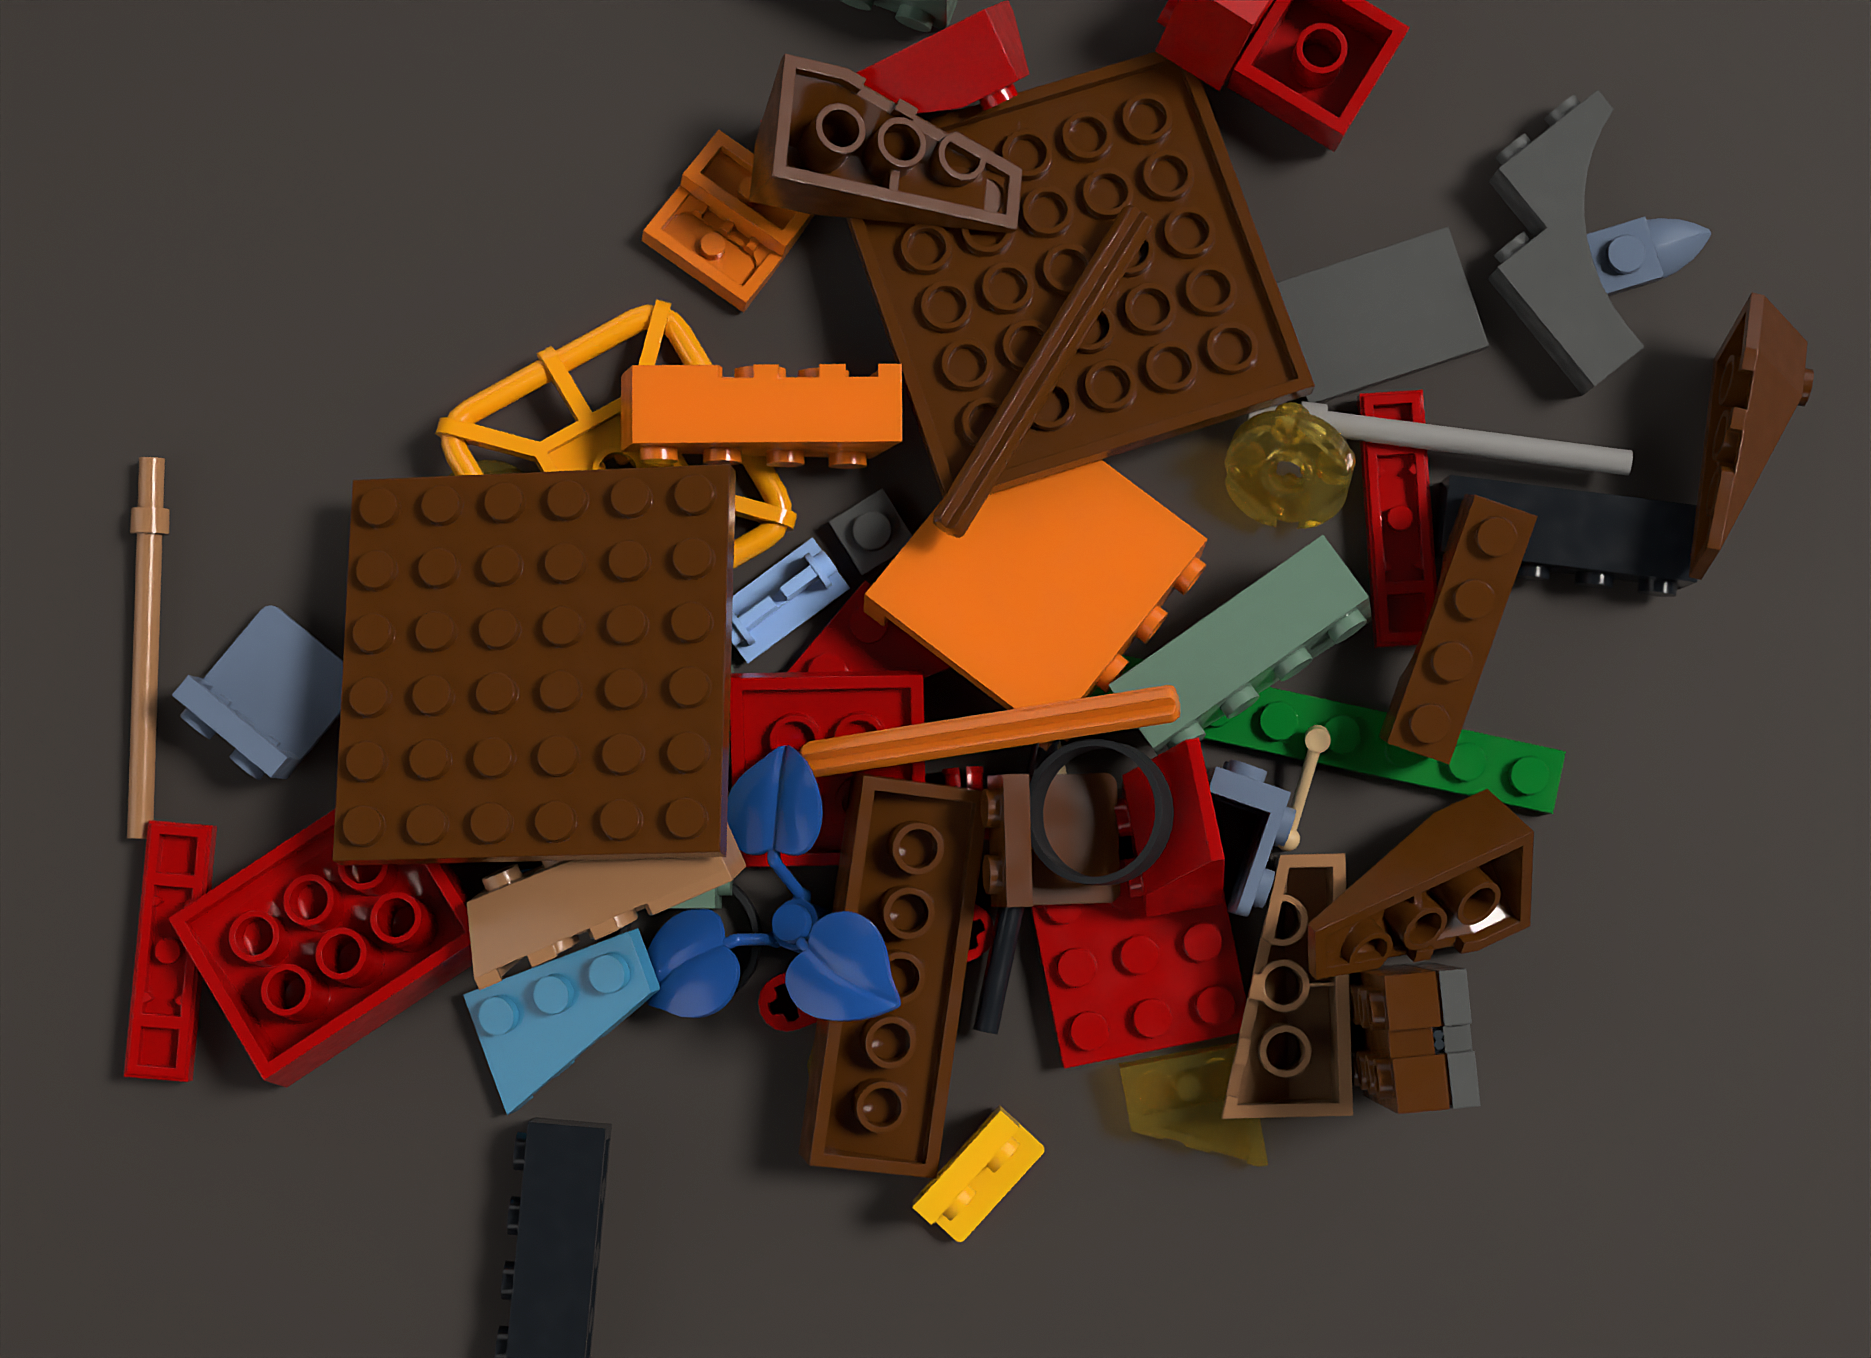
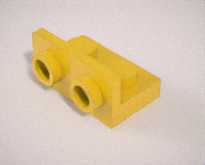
M999 1105L937 1173V1179L932 1178L913 1199L912 1208L928 1223L932 1225L936 1222L954 1240L963 1242L1044 1153V1146Z

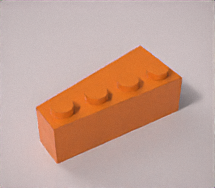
M753 364V366L738 367L734 369V377H723V367L719 365H632L621 375V452H639V462L676 463L678 462V454H703V464L738 465L742 463V455L766 456L767 466L799 467L805 465V457L828 458L830 468L857 469L867 467V459H871L902 442V364H878V371L869 377H849L846 364H819V368L799 370L798 377H786V369L779 367V364Z

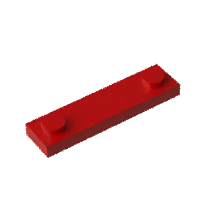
M1423 390L1360 393L1357 396L1358 415L1425 423ZM1360 441L1374 648L1417 646L1437 591L1428 453L1426 449Z
M149 820L124 1077L182 1082L193 1081L203 977L168 918L211 890L217 826L155 820Z

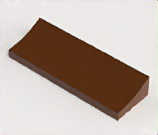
M852 772L832 913L843 911L858 913L869 919L876 926L887 947L892 977L901 999V1006L883 1015L859 1021L838 1022L817 1018L798 1153L810 1166L937 1179L986 829L982 824L981 818L982 790L860 772Z

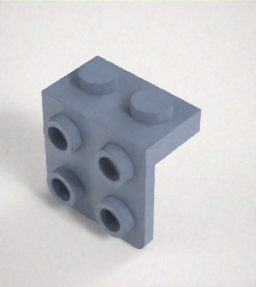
M269 605L259 611L204 678L188 675L172 696L186 707L180 716L191 727L208 739H211L217 732L235 747V750L229 757L248 774L258 780L265 773L271 778L288 779L340 716L343 660L282 609Z
M1230 759L1229 762H1224L1223 768L1216 766L1206 770L1213 800L1257 815L1227 903V912L1248 917L1252 907L1263 908L1267 901L1275 871L1267 869L1266 865L1272 847H1277L1278 845L1284 847L1295 819L1296 809L1287 807L1291 792L1264 783L1267 771Z

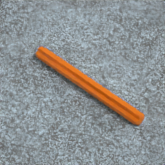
M1163 685L814 740L801 747L800 755L806 759L816 778L1173 723L1180 717V702L1176 688L1172 685Z

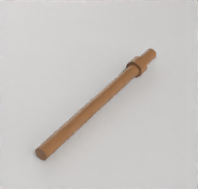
M139 457L138 507L131 508L130 534H136L137 538L127 838L147 839L149 820H154L163 536L169 535L170 509L164 508L165 459L158 457Z

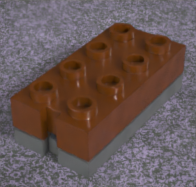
M1424 961L1403 963L1401 965H1382L1378 969L1351 973L1352 983H1349L1350 1022L1353 1021L1354 1025H1356L1358 1047L1351 1048L1352 1085L1360 1086L1361 1091L1363 1090V1096L1397 1114L1481 1106L1476 1057L1471 1039L1470 1024H1472L1466 968Z

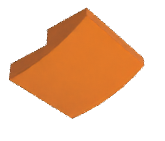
M718 130L684 171L680 186L643 230L641 241L744 313L774 274L814 215L749 201L754 154L721 130Z

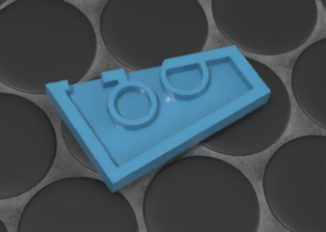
M639 928L502 979V981L482 990L476 989L463 994L507 1115L523 1107L533 1098L537 1091L550 1080L564 1072L584 1051L597 1040L610 1033L660 990V985Z

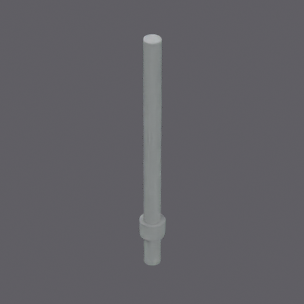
M1301 401L1300 407L1278 404L1247 414L1246 426L1295 432L1296 439L1322 442L1324 436L1625 476L1630 474L1633 460L1632 450L1328 411L1327 404Z

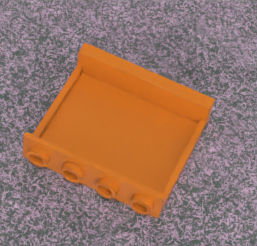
M1101 459L989 494L968 530L960 538L948 535L933 523L934 512L938 508V504L867 590L864 596V612L883 627L889 620L1007 710L1087 698L1091 696L1097 687L1105 693L1110 690L1109 684L1118 679L1130 663L1122 655L1136 638L1146 644L1166 619L1168 612L1162 609L1161 606L1176 589L1182 595H1185L1195 584L1207 564L1200 560V557L1208 539ZM1054 741L1039 743V746L1047 751Z

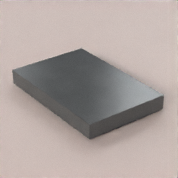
M1449 226L1277 282L1315 384L1312 394L1303 397L1306 402L1322 403L1484 350L1489 346Z

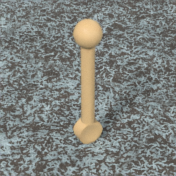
M1322 725L1311 726L1305 733L1304 739L1308 750L1290 807L1296 809V815L1284 847L1278 845L1283 851H1292L1300 843V835L1297 832V828L1320 753L1327 750L1331 742L1329 731Z

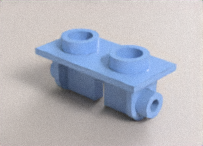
M813 537L733 595L732 643L748 664L850 589L833 562L819 547Z

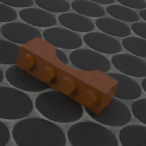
M1464 494L1443 553L1440 580L1427 622L1410 662L1399 677L1379 734V738L1383 741L1450 764L1538 516L1478 495Z

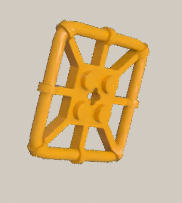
M656 299L655 305L646 304L630 309L557 350L549 346L536 353L537 361L462 401L450 411L448 417H441L435 434L441 438L443 453L455 476L484 474L469 450L468 445L534 461L541 472L606 469L604 462L611 458H614L619 465L630 462L634 468L688 466L682 454H678V462L649 464L639 462V452H621V397L592 412L569 371L645 330L648 331L638 365L656 364L664 334L684 365L713 364L691 327L677 312L671 310L672 303ZM549 382L556 387L576 421L540 442L475 424ZM742 455V464L765 503L735 495V516L756 521L760 525L734 540L733 569L773 547L784 537L786 531L794 530L797 514L792 511V504L786 487L774 467L766 465V456Z

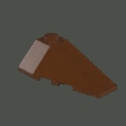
M786 53L783 55L755 142L749 201L813 215L1013 233L1017 230L1022 179L1021 168L961 133L955 131L949 134L917 116L918 109L902 99H899L896 103L864 85L866 78L846 67Z
M1753 292L1750 294L1713 362L1689 577L1702 580L1720 552L1796 407H1804L1813 386L1814 371L1813 369L1805 368L1808 342L1769 299L1762 294Z
M1488 789L1434 812L1308 923L1309 973L1317 980L1380 968L1388 958L1407 955L1413 962L1431 959L1434 950L1454 947L1460 954L1479 951L1530 927L1534 831Z

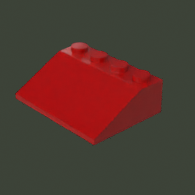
M335 809L168 918L263 1080L286 1088L473 965L467 902L472 897L448 863L340 865L333 861Z

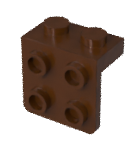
M1108 773L1056 774L1045 797L1043 820L1051 847L1066 865L1090 877L1105 876L1120 870L1119 832L1114 806L1118 805L1117 782L1112 775ZM1002 774L987 776L988 789H983L981 794V818L984 828H989L990 854L985 855L983 860V884L986 894H991V906L1033 907V905L1110 903L1119 897L1120 884L1090 885L1076 883L1057 875L1039 859L1031 846L1029 783L1033 775Z

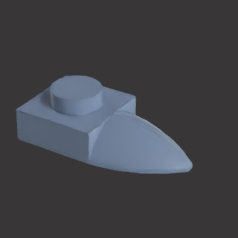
M1641 217L1587 234V240L1602 286L1607 295L1611 296L1660 281L1678 272L1703 249L1711 236V231L1698 224L1680 219L1656 218L1646 220V217Z

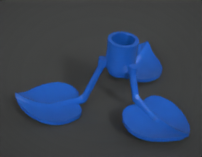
M789 745L779 746L748 769L737 780L729 793L727 822L739 850L749 855H761L768 852L767 860L769 866L793 894V899L785 902L776 910L772 918L773 931L769 933H737L725 938V929L721 917L709 909H690L672 917L657 932L647 951L660 985V990L646 1001L649 1006L683 1018H702L718 1012L732 999L740 980V964L736 955L730 949L737 946L768 945L774 948L782 946L800 953L793 959L787 969L785 984L795 1005L813 1017L838 1022L859 1021L883 1015L901 1006V999L892 977L887 947L876 926L869 919L858 913L850 911L832 913L830 909L811 903V891L803 888L782 862L781 853L798 856L808 852L818 838L822 826V799L816 778L806 759L795 748Z

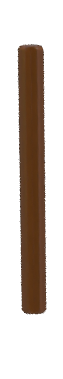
M1127 205L1118 214L934 512L933 523L943 532L960 538L968 530L1149 235L1153 220L1147 213L1140 211L1134 206Z

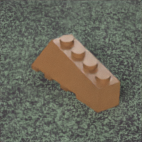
M728 822L726 857L541 861L543 865L523 873L518 863L485 876L482 878L485 888L467 902L474 980L478 989L482 990L502 981V976L524 956H527L531 966L535 967L557 957L558 953L580 942L579 934L588 932L590 939L597 940L618 931L620 928L638 919L637 911L646 908L649 915H654L733 881L746 867V863Z
M1345 853L1272 855L1275 876L1221 1118L1353 1116L1349 974L1316 980L1309 973L1308 923L1346 891Z

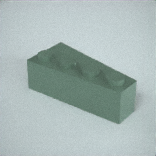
M1321 535L1109 684V687L1113 693L1163 685H1172L1176 688L1180 702V717L1173 723L1138 728L1157 756L1186 739L1199 737L1201 741L1206 735L1203 730L1224 715L1227 719H1231L1242 713L1259 699L1260 696L1258 694L1279 680L1285 681L1308 666L1313 658L1335 644L1346 640L1371 622L1372 615L1369 596L1325 536Z

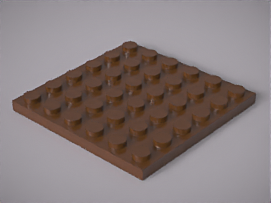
M1156 51L1018 92L1019 95L986 111L983 110L981 104H977L926 120L949 134L955 131L961 133L1022 169L1018 225L1015 232L1004 233L846 218L896 364H902V381L943 498L1118 214L1127 205L1138 208L1152 218L1153 225L1151 231L990 494L1312 394L1315 384L1202 82L1199 78Z
M730 464L353 480L333 861L340 865L726 857L736 471Z

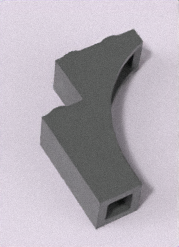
M1599 90L1595 91L1583 102H1580L1575 94H1573L1544 118L1550 128L1534 141H1531L1524 133L1495 157L1501 167L1488 181L1532 234L1534 239L1531 240L1523 231L1500 249L1494 257L1501 265L1487 279L1582 396L1645 347L1614 308L1603 288L1594 266L1587 240L1584 217L1587 171L1593 149L1602 128L1614 110Z

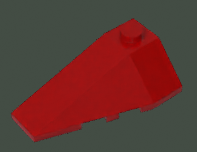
M1008 0L985 8L856 72L866 78L864 85L895 103L899 99L904 100L918 109L916 114L959 109L979 100L983 110L986 111L1019 95L1014 82L1030 75L1014 11Z

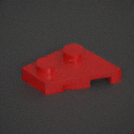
M865 580L788 672L923 670L925 679L952 667L890 620L883 627L864 612V596L872 585Z

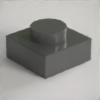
M883 488L829 521L831 528L862 577L894 559L912 537V534Z

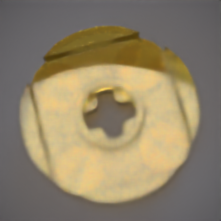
M1293 402L1283 403L1277 406L1274 411H1266L1249 418L1233 434L1225 458L1227 472L1225 484L1227 492L1236 506L1257 522L1273 527L1277 526L1278 520L1288 523L1299 522L1297 529L1312 528L1330 520L1345 504L1356 463L1355 454L1349 448L1342 435L1329 423L1315 415H1311L1301 404ZM1287 461L1300 467L1302 476L1298 478L1291 472L1284 476L1276 473L1279 462Z

